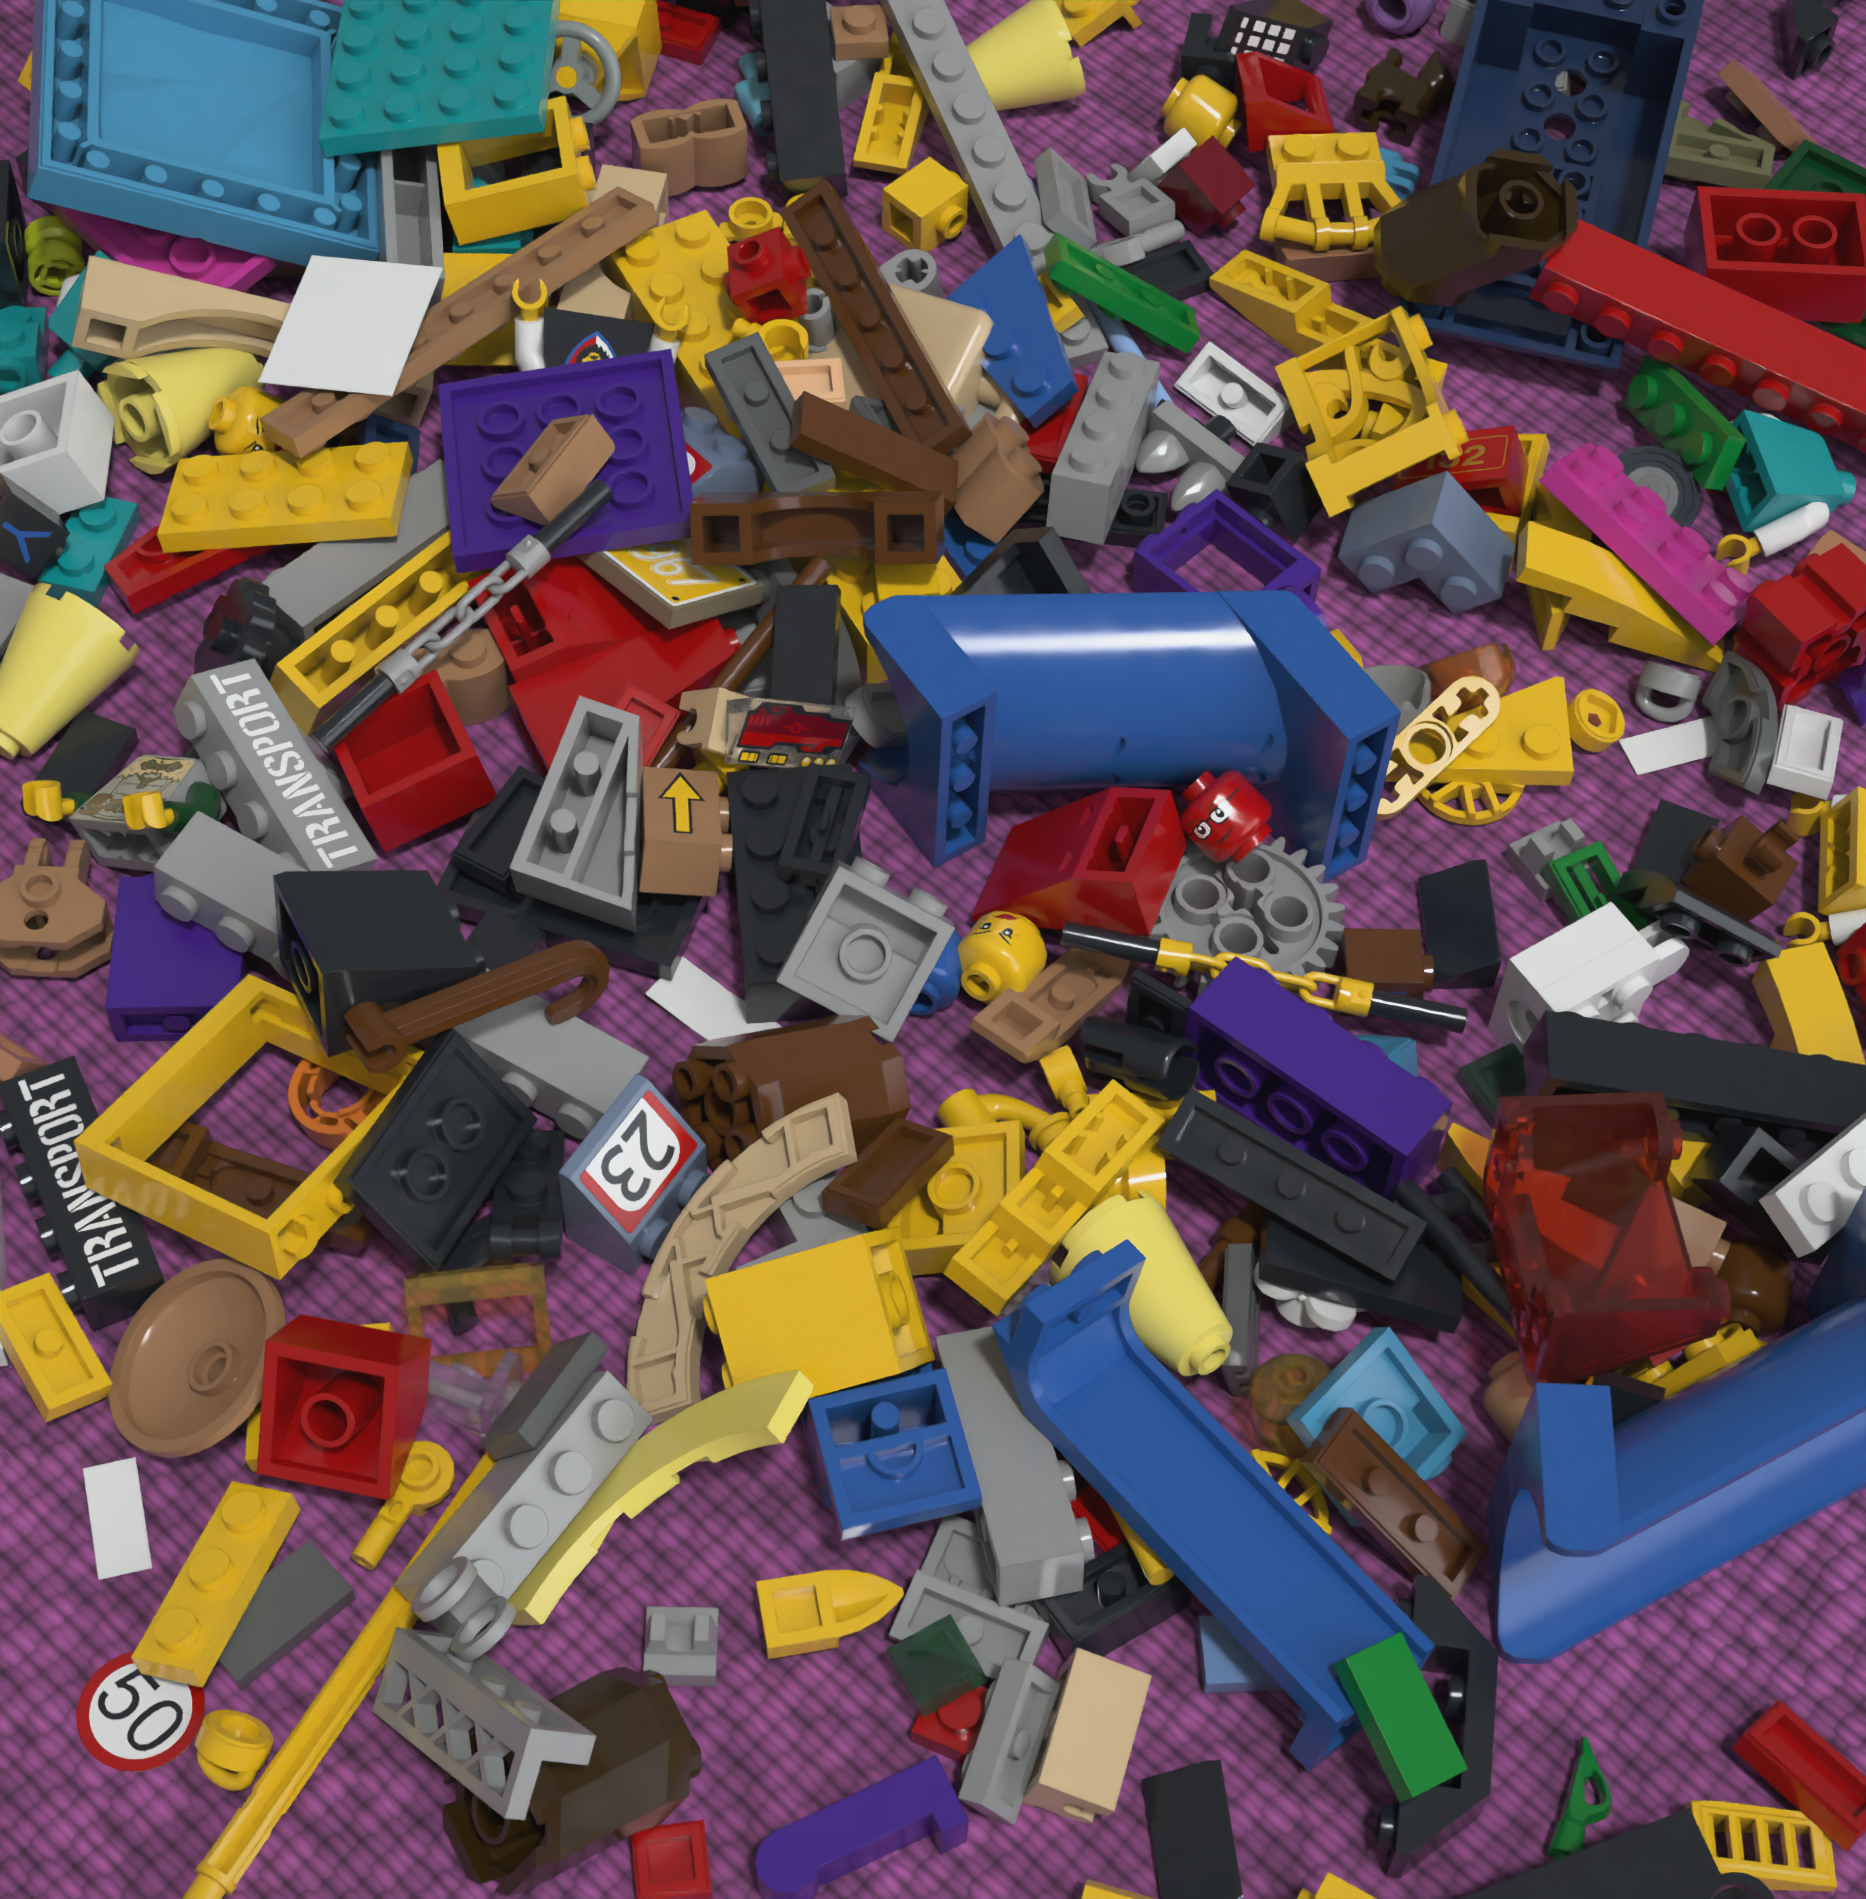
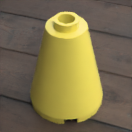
M1030 0L966 46L996 111L1072 100L1086 93L1079 57L1073 58L1068 43L1069 40H1072V37L1054 0Z
M208 347L121 360L104 368L102 372L108 373L107 380L98 383L97 395L115 417L112 439L116 445L126 441L137 455L128 459L136 468L150 475L160 474L172 469L178 464L179 459L185 458L214 434V430H211L208 426V420L212 407L219 397L224 396L227 398L233 390L242 385L263 390V383H258L264 366L257 354Z
M46 583L35 584L28 594L0 664V755L12 760L18 753L27 757H31L133 666L139 657L140 649L136 643L126 650L119 642L126 632L117 623L94 606L66 591L60 601L45 595L51 587L50 584Z
M1136 1190L1140 1199L1129 1202L1121 1193L1108 1198L1089 1211L1068 1232L1061 1244L1069 1253L1061 1269L1052 1261L1049 1271L1052 1286L1068 1277L1074 1267L1089 1253L1100 1250L1104 1254L1128 1239L1146 1257L1129 1302V1315L1137 1336L1156 1359L1183 1376H1192L1197 1373L1206 1375L1215 1371L1224 1363L1230 1353L1231 1347L1229 1343L1233 1335V1329L1163 1205L1146 1190Z

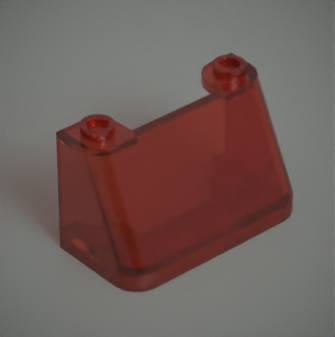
M1662 1091L1499 1098L1484 1166L1483 1194L1486 1214L1521 1361L1530 1387H1534L1536 1382L1572 1383L1714 1337L1718 1332L1720 1323H1726L1729 1320L1731 1300L1726 1281L1717 1280L1714 1270L1710 1266L1692 1267L1667 1182L1671 1161L1679 1160L1681 1157L1682 1131L1679 1121L1669 1118Z

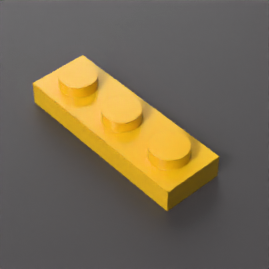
M231 1481L131 1656L141 1674L203 1688L301 1511L293 1493Z

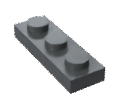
M759 332L704 354L705 367L771 491L825 492L836 487V475L829 463L790 446L795 399Z

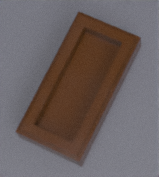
M896 1117L857 1155V1162L847 1165L821 1191L823 1210L881 1230L954 1155L953 1136Z

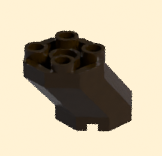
M1497 148L1478 167L1475 164L1461 174L1416 191L1381 215L1374 227V268L1382 275L1381 282L1383 287L1393 296L1404 297L1407 301L1450 308L1454 305H1460L1478 287L1536 266L1570 241L1578 228L1576 188L1566 178L1560 184L1550 174L1554 166L1543 155Z
M623 1666L600 1672L548 1700L595 1734L596 1740L588 1765L542 1761L525 1820L502 1817L445 1771L444 1784L456 1781V1801L444 1804L443 1826L468 1878L481 1884L494 1880L500 1883L495 1891L506 1896L533 1889L628 1836L660 1825L689 1796L690 1779L698 1776L701 1771L702 1754L698 1743L691 1736L668 1690L664 1677L660 1673L653 1670L637 1672ZM476 1733L469 1737L472 1756L478 1752ZM512 1750L503 1757L506 1782L515 1752Z

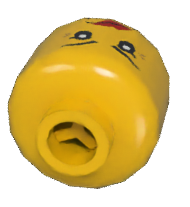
M248 385L236 388L227 398L224 396L219 397L212 407L208 420L209 428L214 430V444L221 455L248 454L259 450L268 452L287 451L266 437L260 422V418L285 403L286 400Z
M993 911L983 915L958 945V954L963 970L961 986L971 997L988 1005L1008 988L1017 993L1025 991L1046 965V947L1035 924L1028 918L1011 912Z

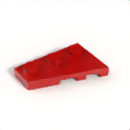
M155 526L103 567L111 586L130 611L136 614L148 607L157 606L167 598L202 581L211 580L221 572L254 556L265 554L277 545L164 553L157 536L159 526Z

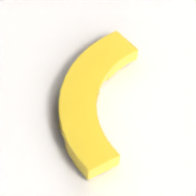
M800 1370L743 1382L686 1408L637 1440L510 1596L508 1601L516 1608V1615L511 1625L544 1624L574 1579L598 1553L597 1550L614 1521L623 1512L632 1519L654 1500L679 1484V1476L676 1473L694 1462L712 1461L717 1463L744 1451L762 1446L783 1444L813 1392L814 1385Z

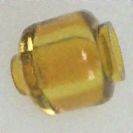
M1282 1354L1274 1356L1261 1364L1252 1376L1248 1394L1250 1422L1256 1438L1267 1449L1293 1457L1304 1456L1308 1449L1287 1423L1286 1419L1332 1372L1323 1361L1308 1354Z

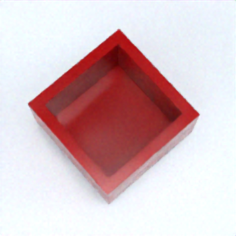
M436 669L420 676L400 695L395 692L334 747L358 804L384 852H388L491 803L497 795Z

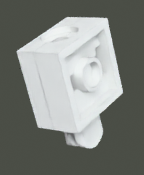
M1610 902L1509 959L1488 1029L1524 1070L1523 1045L1546 1010L1554 1012L1571 1011L1589 1018L1640 1024L1638 1016L1644 1001L1651 994L1653 986L1676 973L1689 956L1690 949L1679 937L1672 938L1673 935L1661 929L1659 926L1660 920L1637 931L1619 909Z

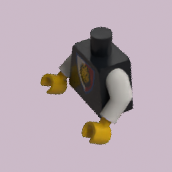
M516 278L512 283L511 295L515 303L520 307V316L514 319L515 362L520 372L666 349L672 350L675 365L680 341L676 339L677 331L684 328L691 319L690 306L688 303H685L682 320L676 325L668 323L663 316L667 297L662 298L654 310L656 323L660 326L659 334H653V323L545 307L544 316L541 317L538 316V308L543 305L547 297L546 285L542 279H538L540 289L538 298L529 303L520 300L518 296L519 278Z

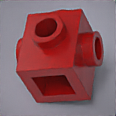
M779 226L727 246L729 272L723 275L724 286L731 302L739 308L749 323L756 322L763 326L772 320H792L808 314L805 280L811 278L810 264L801 246H792Z

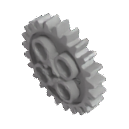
M1282 836L1276 839L1271 846L1264 845L1261 841L1238 864H1235L1230 858L1220 863L1212 862L1192 841L1186 838V849L1152 932L1146 938L1160 941L1161 937L1176 941L1193 943V953L1215 957L1222 952H1236L1237 954L1262 959L1274 971L1301 977L1312 971L1324 973L1326 967L1333 968L1345 928L1341 924L1345 905L1335 902L1339 888L1337 884H1322L1326 870L1323 864L1306 868L1304 864L1308 851L1304 848L1291 855L1284 853L1285 838ZM1189 970L1185 978L1175 977L1174 986L1179 988L1193 980L1199 984L1197 989L1198 997L1214 979L1211 974ZM1314 981L1318 986L1322 983L1319 981ZM1290 992L1299 999L1301 998L1299 993Z

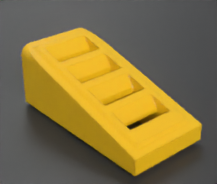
M1689 1800L1684 1809L1690 1808L1721 1875L1730 1872L1746 1873L1762 1881L1769 1890L1834 1892L1837 1888L1831 1838L1801 1811L1707 1800ZM1714 1832L1726 1833L1728 1858L1717 1857ZM1742 1833H1753L1756 1862L1744 1859ZM1769 1834H1780L1784 1865L1772 1864ZM1796 1835L1810 1836L1814 1869L1800 1867Z

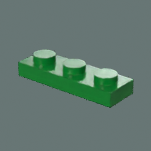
M1055 232L1043 249L1048 277L1054 286L1063 293L1070 296H1076L1077 294L1084 296L1096 303L1099 310L1110 319L1117 322H1122L1124 319L1141 328L1151 341L1162 347L1172 345L1188 354L1201 338L1195 311L1188 305L1058 232Z
M1645 354L1636 376L1629 385L1628 394L1623 406L1664 448L1683 458L1691 467L1694 479L1703 488L1723 491L1747 439L1670 363L1662 362L1651 355Z

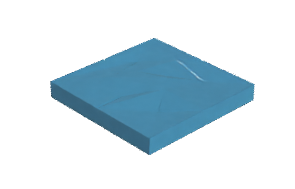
M34 0L27 198L184 237L201 238L209 243L303 266H308L312 255L376 261L379 254L376 151L325 157L318 140L342 7L319 0Z

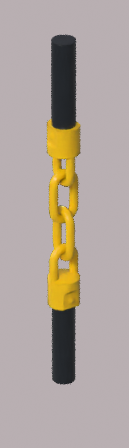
M1068 920L1064 922L1060 945L1152 965L1154 966L1153 970L1184 978L1189 970L1211 974L1212 978L1215 979L1228 965L1225 961L1231 962L1237 956L1250 966L1261 968L1272 974L1281 987L1289 992L1299 993L1300 997L1308 1004L1364 1018L1369 1013L1459 1034L1463 1033L1467 1020L1468 1010L1465 1008L1375 989L1374 984L1323 972L1312 971L1301 977L1274 971L1262 959L1233 952H1222L1215 957L1193 953V943L1176 941L1163 937L1159 941ZM1314 981L1336 985L1333 1000L1311 995L1317 990V984Z

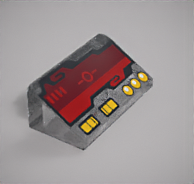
M763 698L727 700L725 763L775 768L808 766L809 762L819 765L838 764L854 721L855 707Z

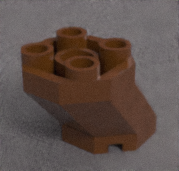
M832 1015L813 1022L717 1038L693 1045L687 1059L675 1064L672 1071V1081L679 1096L682 1117L706 1144L707 1162L715 1171L725 1160L728 1159L732 1162L750 1145L762 1138L763 1134L761 1131L775 1121L809 1103L837 1092L847 1100L856 1154H859L896 1117L905 1119L911 1108L902 1055L891 1042L880 1045L870 1032L880 1028L869 1015Z

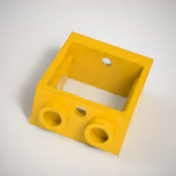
M566 96L548 99L544 132L437 144L444 206L459 245L565 221L589 205L587 191L597 189L589 155H581L582 151L590 150L589 138L583 117L572 118ZM556 147L560 149L562 168L474 188L472 167Z

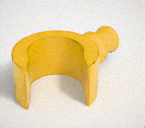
M738 318L732 326L731 333L735 337L744 338L759 332L768 351L776 346H789L798 352L800 360L809 359L808 333L802 325L795 321L776 319L762 326L756 322L751 324L743 318Z
M1065 1045L1038 1059L1057 1104L1062 1103L1063 1107L1069 1110L1071 1119L1074 1120L1088 1105L1086 1102V1092L1088 1090L1070 1047Z

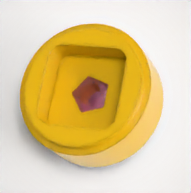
M1586 689L1567 703L1570 738L1581 748L1590 752H1602L1623 735L1625 721L1622 711L1617 703L1607 694L1596 689Z

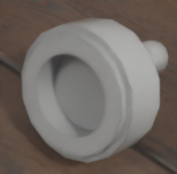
M1648 661L1647 664L1644 663L1635 693L1636 704L1646 716L1654 720L1670 723L1683 720L1693 709L1702 680L1696 674ZM1652 689L1680 697L1678 705L1668 708L1655 704L1650 698Z

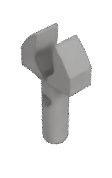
M1172 220L1138 234L1101 242L1092 246L1089 250L1116 266H1122L1146 258V253L1181 241L1184 238L1185 229L1180 221Z

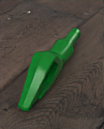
M1584 1736L1581 1737L1580 1756L1575 1761L1560 1820L1556 1823L1547 1850L1548 1856L1553 1861L1581 1851L1586 1833L1585 1827L1606 1819L1612 1810V1797L1609 1787L1598 1766L1588 1738ZM1590 1778L1598 1790L1600 1797L1599 1805H1589L1585 1800V1785H1587Z

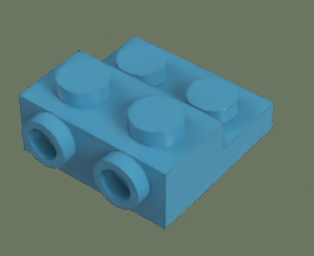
M1390 1327L1373 1328L1286 1419L1306 1448L1309 1449L1337 1408L1352 1407L1423 1481L1436 1477L1449 1466L1453 1458L1451 1452L1468 1435V1432ZM1315 1478L1348 1524L1352 1527H1363Z

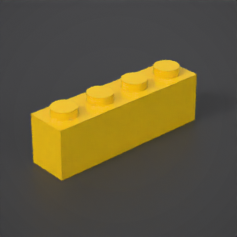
M451 529L279 661L275 666L269 683L292 720L307 736L311 735L323 721H326L375 677L374 668L380 662L392 656L398 649H405L419 635L426 632L448 610L457 606L460 599L470 591L467 584L468 581L495 569L490 568L457 574L452 552ZM475 600L469 603L468 606L472 607L476 604ZM457 617L452 619L445 627H447L450 623L456 620Z

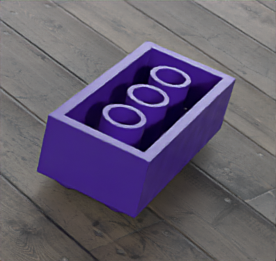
M1235 956L1188 1007L1183 1037L1191 1039L1197 1045L1199 1053L1181 1051V1054L1200 1061V1071L1194 1086L1198 1091L1215 1090L1217 1103L1398 1206L1400 1204L1393 1198L1395 1189L1408 1179H1413L1419 1185L1433 1169L1453 1102L1443 1096L1440 1089L1431 1081L1423 1077H1415L1391 1061L1379 1046L1367 1040H1360L1336 1024L1324 1009L1314 1004L1305 1003L1281 987L1277 979L1266 970L1253 968Z

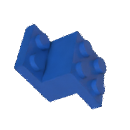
M931 1361L899 1374L809 1398L802 1409L800 1419L823 1507L833 1505L841 1540L981 1508L983 1497L946 1368L933 1370Z

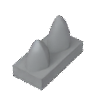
M1166 400L1152 411L1149 434L1141 442L1136 458L1138 473L1155 474L1175 471L1181 475L1174 487L1171 498L1172 511H1181L1191 502L1199 503L1215 489H1218L1234 502L1225 483L1245 458L1172 402Z

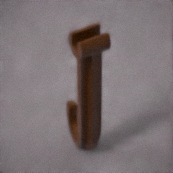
M573 940L536 952L386 1012L376 1002L367 1001L359 1003L343 1015V1018L353 1030V1033L346 1036V1040L370 1073L380 1074L388 1072L404 1059L409 1044L555 987L568 980L583 977L581 983L574 991L546 1007L544 1011L546 1017L552 1024H558L587 1010L600 998L606 990L610 979L608 959L601 949L592 942Z

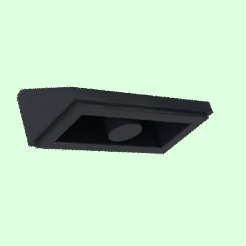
M1486 859L1473 860L1418 878L1417 887L1426 954L1432 955L1434 962L1433 988L1494 987L1501 966V955Z
M1126 1540L1084 1564L1083 1591L1033 1600L1044 1622L1049 1624V1631L1065 1660H1067L1077 1647L1104 1657L1187 1608L1191 1603V1591L1175 1574L1163 1584L1151 1585Z
M1221 1760L1203 1761L1145 1778L1143 1786L1160 1899H1243Z

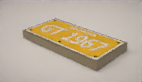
M691 538L575 555L667 629H673L759 604L762 601L765 587L762 582L739 565H692Z

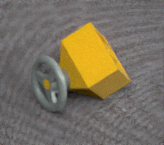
M560 0L549 93L558 91L569 97H578L591 108L583 114L572 116V118L582 116L584 122L593 123V127H595L610 114L617 101L646 97L662 49L657 1Z

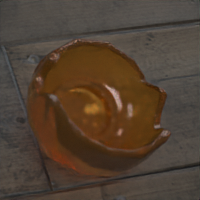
M1491 643L1419 666V670L1426 672L1430 679L1431 700L1435 701L1457 680L1469 676L1486 679L1493 684L1499 693V698L1504 697L1516 678V664L1508 644H1501L1503 652L1499 645ZM1462 694L1458 695L1457 697L1460 699L1461 705L1456 713H1463L1482 706L1484 703L1483 698L1477 694L1471 699L1465 698Z

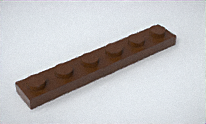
M824 179L780 211L796 243L805 252L812 272L825 295L829 297L834 312L902 435L940 453L947 454L970 438L973 433L839 195L830 183Z

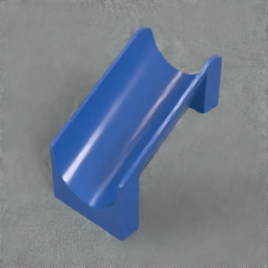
M1263 590L1159 593L896 595L870 606L863 614L865 637L873 647L892 685L905 723L908 745L873 748L867 751L860 759L859 773L871 775V789L933 868L986 841L989 794L1097 793L1110 787L1185 791L1207 770L1216 779L1228 770H1238L1272 806V815L1267 824L1273 829L1270 834L1275 840L1280 836L1285 838L1284 851L1291 855L1304 848L1308 851L1304 864L1306 868L1322 864L1326 867L1322 884L1366 861L1401 711L1298 596L1291 592Z
M1866 1186L1807 1296L1810 1322L1613 1426L1610 1386L1535 1383L1487 1503L1494 1639L1501 1658L1520 1664L1547 1663L1866 1488Z

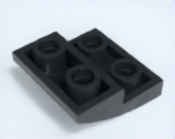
M1632 870L1622 873L1615 895L1635 905L1634 911L1640 917L1651 922L1660 920L1659 926L1665 932L1687 939L1688 942L1696 947L1712 951V955L1716 959L1735 967H1748L1750 963L1779 958L1783 946L1777 938L1746 919L1660 873L1649 870Z

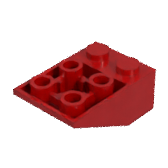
M576 556L551 559L529 580L523 579L512 590L503 594L502 599L482 617L486 628L490 629L505 659L506 668L513 683L529 679L664 626ZM510 568L500 578L506 583L516 572ZM492 571L468 581L467 584L470 590L482 579L489 576ZM487 589L474 599L477 608L493 595Z
M1110 787L1013 826L972 913L973 923H976L985 914L993 911H1003L1024 916L1034 923L1037 928L1063 930L1064 922L1068 920L1131 935L1150 936L1187 846L1171 790Z

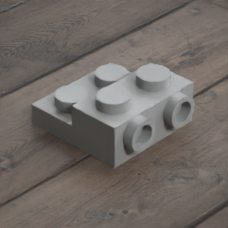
M856 856L851 866L837 860L807 915V921L777 974L776 981L839 1015H869L880 1028L871 1032L893 1042L954 932L955 926L952 920L943 916L948 905L935 896L917 887H913L910 895L907 897L886 885L890 877L887 871L861 857Z

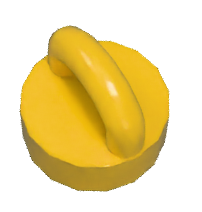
M227 1709L215 1710L204 1717L195 1741L197 1761L203 1774L218 1787L228 1791L245 1790L252 1785L258 1771L265 1766L274 1737L262 1721L249 1714Z

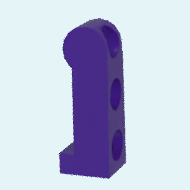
M937 1755L791 1823L766 1837L759 1846L755 1859V1877L760 1896L763 1899H814L820 1885L827 1884L929 1835L939 1854L966 1843L969 1819Z

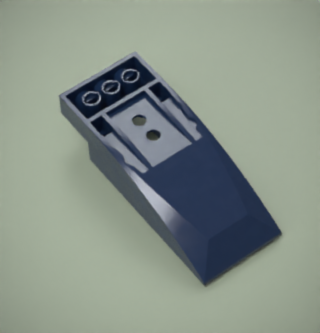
M1477 0L1429 186L1461 174L1475 164L1478 167L1497 148L1543 155L1554 166L1550 174L1560 184L1566 178L1576 188L1578 219L1643 249H1647L1704 0ZM1564 71L1578 75L1583 79L1585 89L1582 93L1575 96L1562 94L1555 86L1556 77ZM1562 117L1573 124L1575 132L1568 139L1556 140L1546 134L1544 124L1549 119ZM1546 259L1536 266L1478 287L1470 293L1464 302L1451 308L1407 301L1404 297H1400L1398 307L1402 306L1407 311L1409 317L1419 313L1430 333L1612 373L1618 372L1625 343L1621 339L1607 337L1596 328L1566 314L1555 313L1544 304L1529 298V294Z

